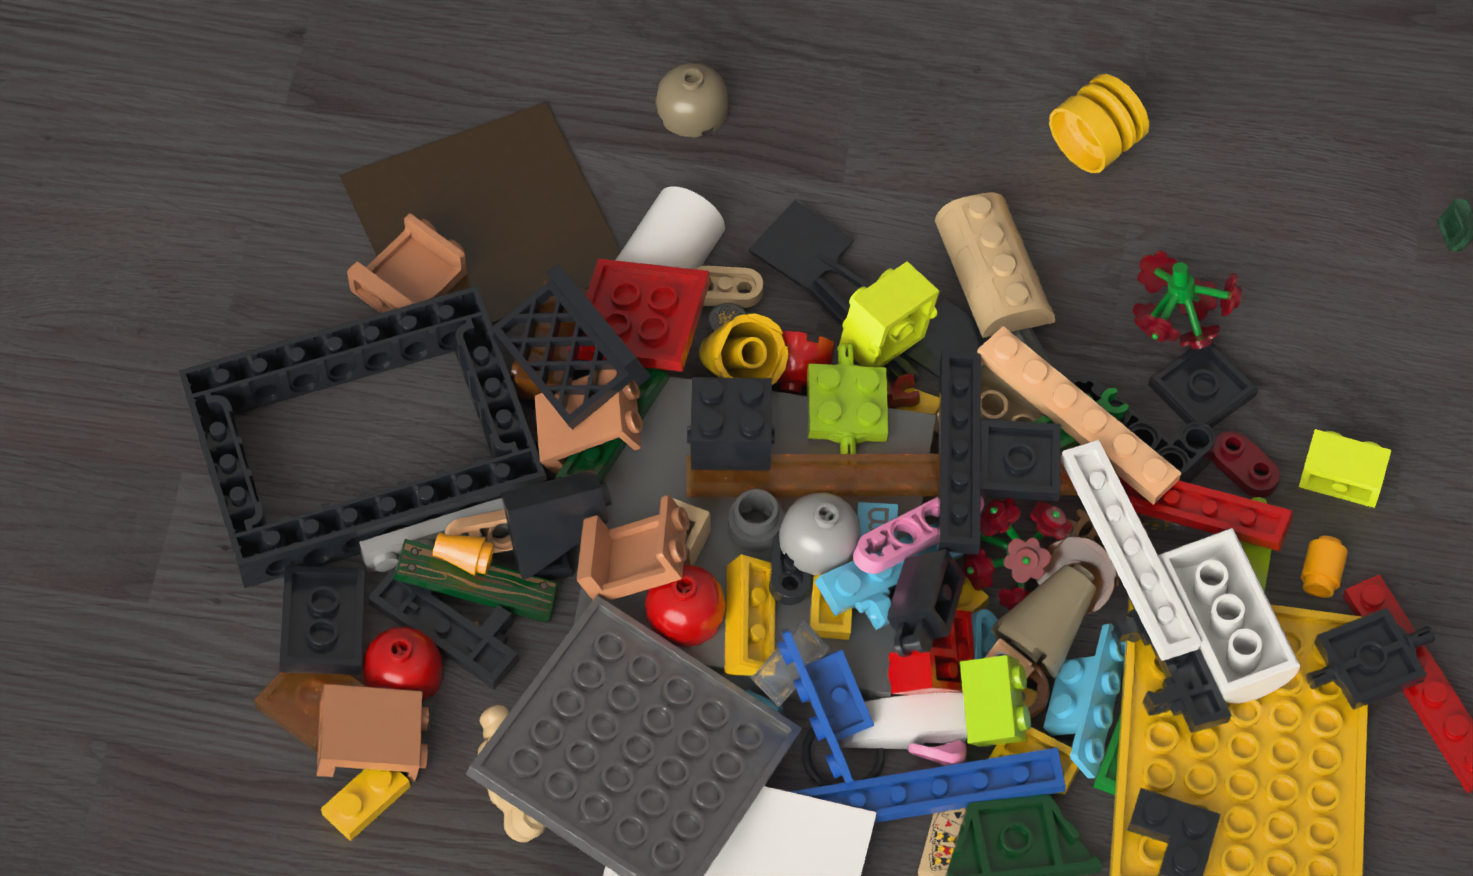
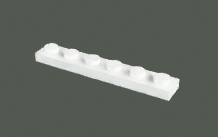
M1097 440L1064 450L1060 459L1161 661L1198 650L1201 640L1100 441Z

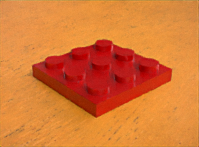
M598 259L586 297L643 367L683 372L711 278L709 271ZM580 346L578 359L592 361L596 346Z

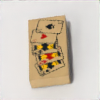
M966 808L933 814L918 876H946Z

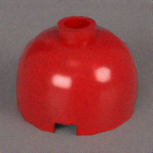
M782 331L783 334L781 335L785 346H788L789 355L785 371L774 384L779 385V392L801 395L802 389L807 388L808 365H832L835 344L833 341L819 336L818 343L807 339L808 333Z
M683 564L681 580L648 589L645 599L647 624L653 632L662 638L675 642V646L690 647L708 641L718 632V627L726 613L725 598L720 583L712 573L703 567Z
M407 626L393 627L378 634L367 647L363 657L365 685L370 688L422 691V700L427 699L431 694L433 697L439 691L444 678L442 655L434 640L423 631Z

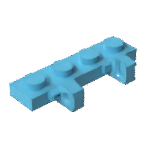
M938 522L933 523L930 526L938 528ZM910 534L899 539L900 542L905 544L914 542ZM938 543L914 556L938 551ZM882 549L875 553L880 556ZM949 552L954 560L961 558L965 554ZM853 560L820 575L815 584L834 616L855 607L860 613L865 611L875 630L890 624L887 616L891 601L887 596L890 594V590L895 589L897 586V580L904 561L883 572L872 574L862 571Z

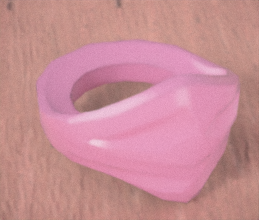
M959 740L934 747L909 744L908 752L917 757L937 762L942 766L964 763L967 748L966 744Z

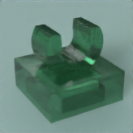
M1455 199L1437 220L1449 252H1462L1468 243L1473 240V211L1468 199Z

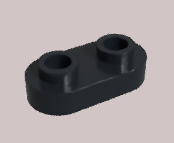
M778 531L771 546L769 591L776 601L785 605H796L807 597L811 586L812 574L800 571L793 565L794 561L788 554L785 553L784 555L780 548ZM786 583L791 584L795 590H786L782 585Z

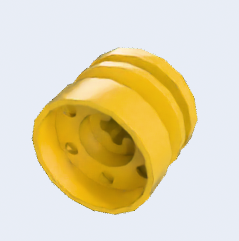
M1109 74L1097 75L1088 85L1083 86L1076 96L1069 97L1055 108L1049 118V126L1053 138L1060 150L1072 163L1089 173H1100L1122 154V151H1128L1149 132L1148 116L1138 96L1119 78Z

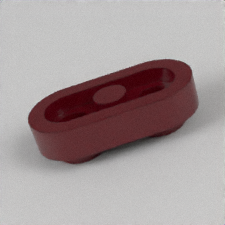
M1227 431L1215 438L1211 459L1218 469L1252 497L1264 498L1274 493L1279 482L1280 471L1278 466L1266 454L1239 432ZM1226 446H1234L1238 450L1231 451ZM1260 470L1265 472L1266 475L1258 476L1254 471Z

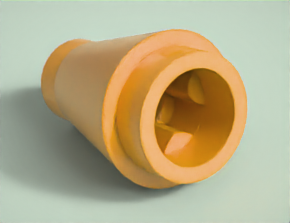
M439 532L434 545L433 556L440 557L476 576L477 572L486 575L492 561L495 544L487 542L486 537L447 535Z

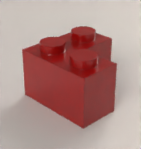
M956 610L949 636L934 639L929 652L919 653L916 650L912 651V654L907 657H900L897 652L889 653L888 679L891 684V694L963 693L960 662L975 660L972 615L970 611Z

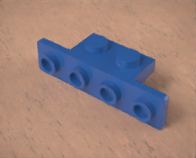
M787 627L780 630L784 640L777 642L778 648L785 664L788 665L794 662L800 676L793 680V683L802 703L809 700L816 715L809 718L818 741L826 738L832 753L826 755L825 758L834 779L842 776L844 782L848 785L854 782L837 741L874 726V723L842 649L804 664L791 632Z

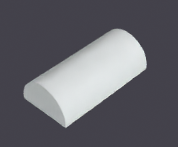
M666 187L660 192L616 261L696 269L703 265L724 233V220L719 211L699 194L682 187Z
M1233 528L1158 555L1201 640L1199 648L1226 702L1243 703L1258 699L1279 689L1297 674L1300 665Z

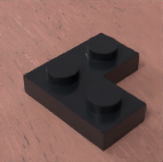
M1140 788L1127 831L1167 843L1158 876H1203L1221 814Z

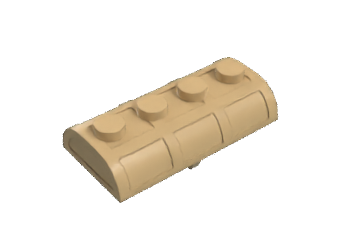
M994 192L962 197L943 206L937 213L935 223L982 338L993 336L1003 326L1010 332L1055 323L1054 312L1049 305L1005 198L1001 194Z

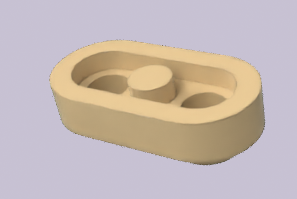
M700 266L696 268L697 270L709 271L711 278L709 288L712 290L707 292L703 306L733 303L741 308H748L756 305L763 296V279L753 269L723 266ZM740 290L750 291L749 293H739Z

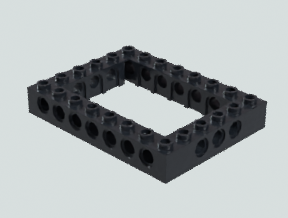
M478 286L179 370L184 393L244 588L284 577L285 565L318 567L362 554L360 548L361 541L499 499L503 492L546 482L542 463H540L536 446L497 338L491 329L492 325ZM455 351L493 459L483 462L482 459L474 460V464L445 473L444 470L436 471L435 476L406 484V481H402L394 488L370 495L364 492L360 494V498L332 506L329 503L321 505L322 509L291 517L289 514L283 516L281 521L271 524L266 523L261 501L259 502L253 474L247 463L234 414Z

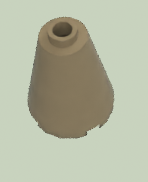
M1075 564L1073 567L1068 565L1062 566L996 621L990 629L991 634L997 641L1000 638L1005 642L1009 640L1011 642L1010 646L1030 662L1038 664L1047 677L1051 675L1052 678H1056L1061 671L1096 592V587L1092 583L1095 577L1079 564Z

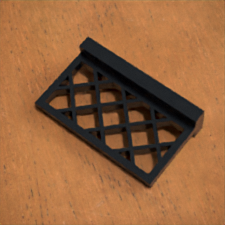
M557 263L546 272L551 280L491 329L567 425L573 430L634 380L640 386L651 376ZM554 295L557 298L554 313H539L541 304ZM561 322H576L573 337H558ZM518 323H527L523 338H508L506 333ZM536 323H551L548 337L533 338ZM571 346L567 361H552L555 347ZM580 346H596L592 361H577ZM531 347H546L542 362H527ZM575 370H590L587 385H572ZM600 370H616L619 374L608 384L597 385ZM550 371H565L562 386H547ZM569 395H584L583 404L569 414L566 410Z

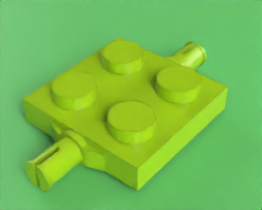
M840 344L837 347L838 364L808 365V438L828 439L835 443H840V463L843 465L847 464L849 452V465H853L857 462L856 444L866 441H887L886 368L854 365V346L848 344L847 350H845V344Z

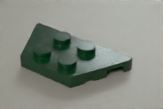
M1049 794L968 803L946 876H1077L1099 873L1102 869V864L1097 856L1092 857L1081 843L1079 832L1071 822L1063 818L1061 809Z

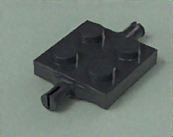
M1388 608L1369 614L1317 635L1314 643L1323 657L1326 667L1307 673V682L1313 690L1330 682H1335L1341 688L1352 709L1355 710L1424 682L1427 674L1417 658L1416 648L1434 642L1433 631L1430 632L1431 628L1429 626L1409 634L1406 633L1396 623Z

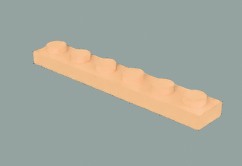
M1004 326L978 348L977 354H981V362L1055 424H1061V428L1078 443L1084 445L1099 440L1115 473L1153 505L1179 481L1181 476L1179 470Z

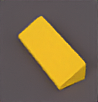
M743 554L730 562L726 569L725 673L730 675L772 676L775 674L776 600L769 591L770 562Z

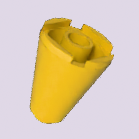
M742 314L732 318L708 335L702 341L699 349L702 364L719 378H772V385L778 381L785 371L789 353L788 346H785L781 335L783 334L781 328L770 318L758 314Z

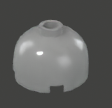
M811 493L797 499L785 513L779 531L780 548L784 555L787 553L794 561L793 565L800 571L813 575L825 574L851 562L861 537L859 518L853 508L839 496L830 493Z

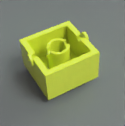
M908 261L895 270L892 268L886 270L877 282L868 288L865 286L859 288L851 296L849 312L842 324L844 329L839 345L845 344V350H847L848 344L853 345L854 359L861 366H884L925 337L930 319L937 316V310L934 306L939 290Z

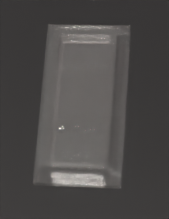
M801 620L791 631L804 664L823 657L831 649L804 620ZM777 647L753 674L751 679L780 707L796 689L793 680L800 676L794 662L788 665L785 664Z

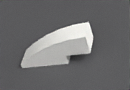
M963 693L913 694L865 701L874 726L842 739L841 746L842 748L909 749V744L923 746L924 743H952L959 740L965 743L967 730Z

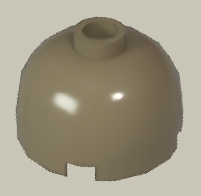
M694 62L679 64L669 70L660 81L656 96V111L663 120V125L669 131L679 136L695 138L703 136L702 132L713 128V131L717 130L726 120L729 109V95L724 79L713 68Z

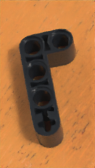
M1078 375L1070 380L1085 394H1090L1095 402L1100 400L1102 393L1108 389L1097 379L1089 375ZM1116 396L1109 404L1119 407L1125 404V402ZM1130 406L1126 416L1118 420L1181 472L1179 481L1190 483L1211 461L1216 436L1213 429L1205 423L1191 422L1170 439ZM1195 444L1199 445L1202 448L1196 449L1189 445Z

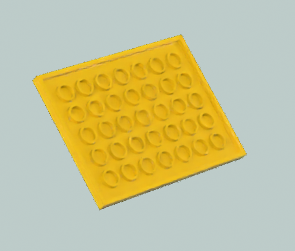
M1130 598L1128 599V612L1134 610ZM1271 605L1300 665L1299 671L1288 683L1263 697L1243 703L1226 702L1232 715L1228 723L1194 733L1190 732L1183 714L1173 716L1171 710L1162 714L1148 716L1143 705V699L1148 691L1153 693L1161 692L1164 688L1162 683L1166 677L1151 644L1144 646L1142 639L1134 643L1126 641L1110 876H1158L1167 843L1127 831L1140 788L1221 814L1203 876H1363L1368 704L1353 710L1341 688L1335 682H1330L1313 690L1306 679L1307 673L1326 667L1325 661L1314 643L1317 635L1362 618L1361 616Z

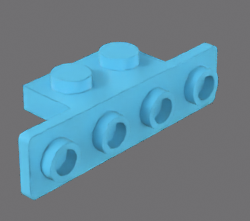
M1104 624L1102 626L1095 656L1065 660L1061 671L1056 676L1043 726L1050 736L1075 734L1070 757L1087 778H1096L1098 775L1100 763L1104 758V746L1108 730L1113 720L1112 713L1116 697L1121 687L1120 680L1124 668L1126 641L1121 642L1119 646L1116 645L1111 631L1114 629L1112 624Z

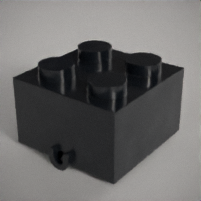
M692 377L691 426H687V443H691V470L771 471V444H775V427H772V378Z

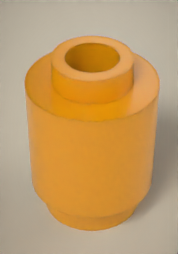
M1320 536L1318 539L1309 542L1301 573L1302 588L1306 593L1320 598H1329L1340 587L1348 550L1339 539L1332 536Z

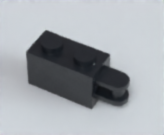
M947 549L908 557L904 560L887 616L891 627L896 630L894 645L900 657L910 656L912 651L916 650L919 653H927L931 650L934 639L949 636L966 575Z

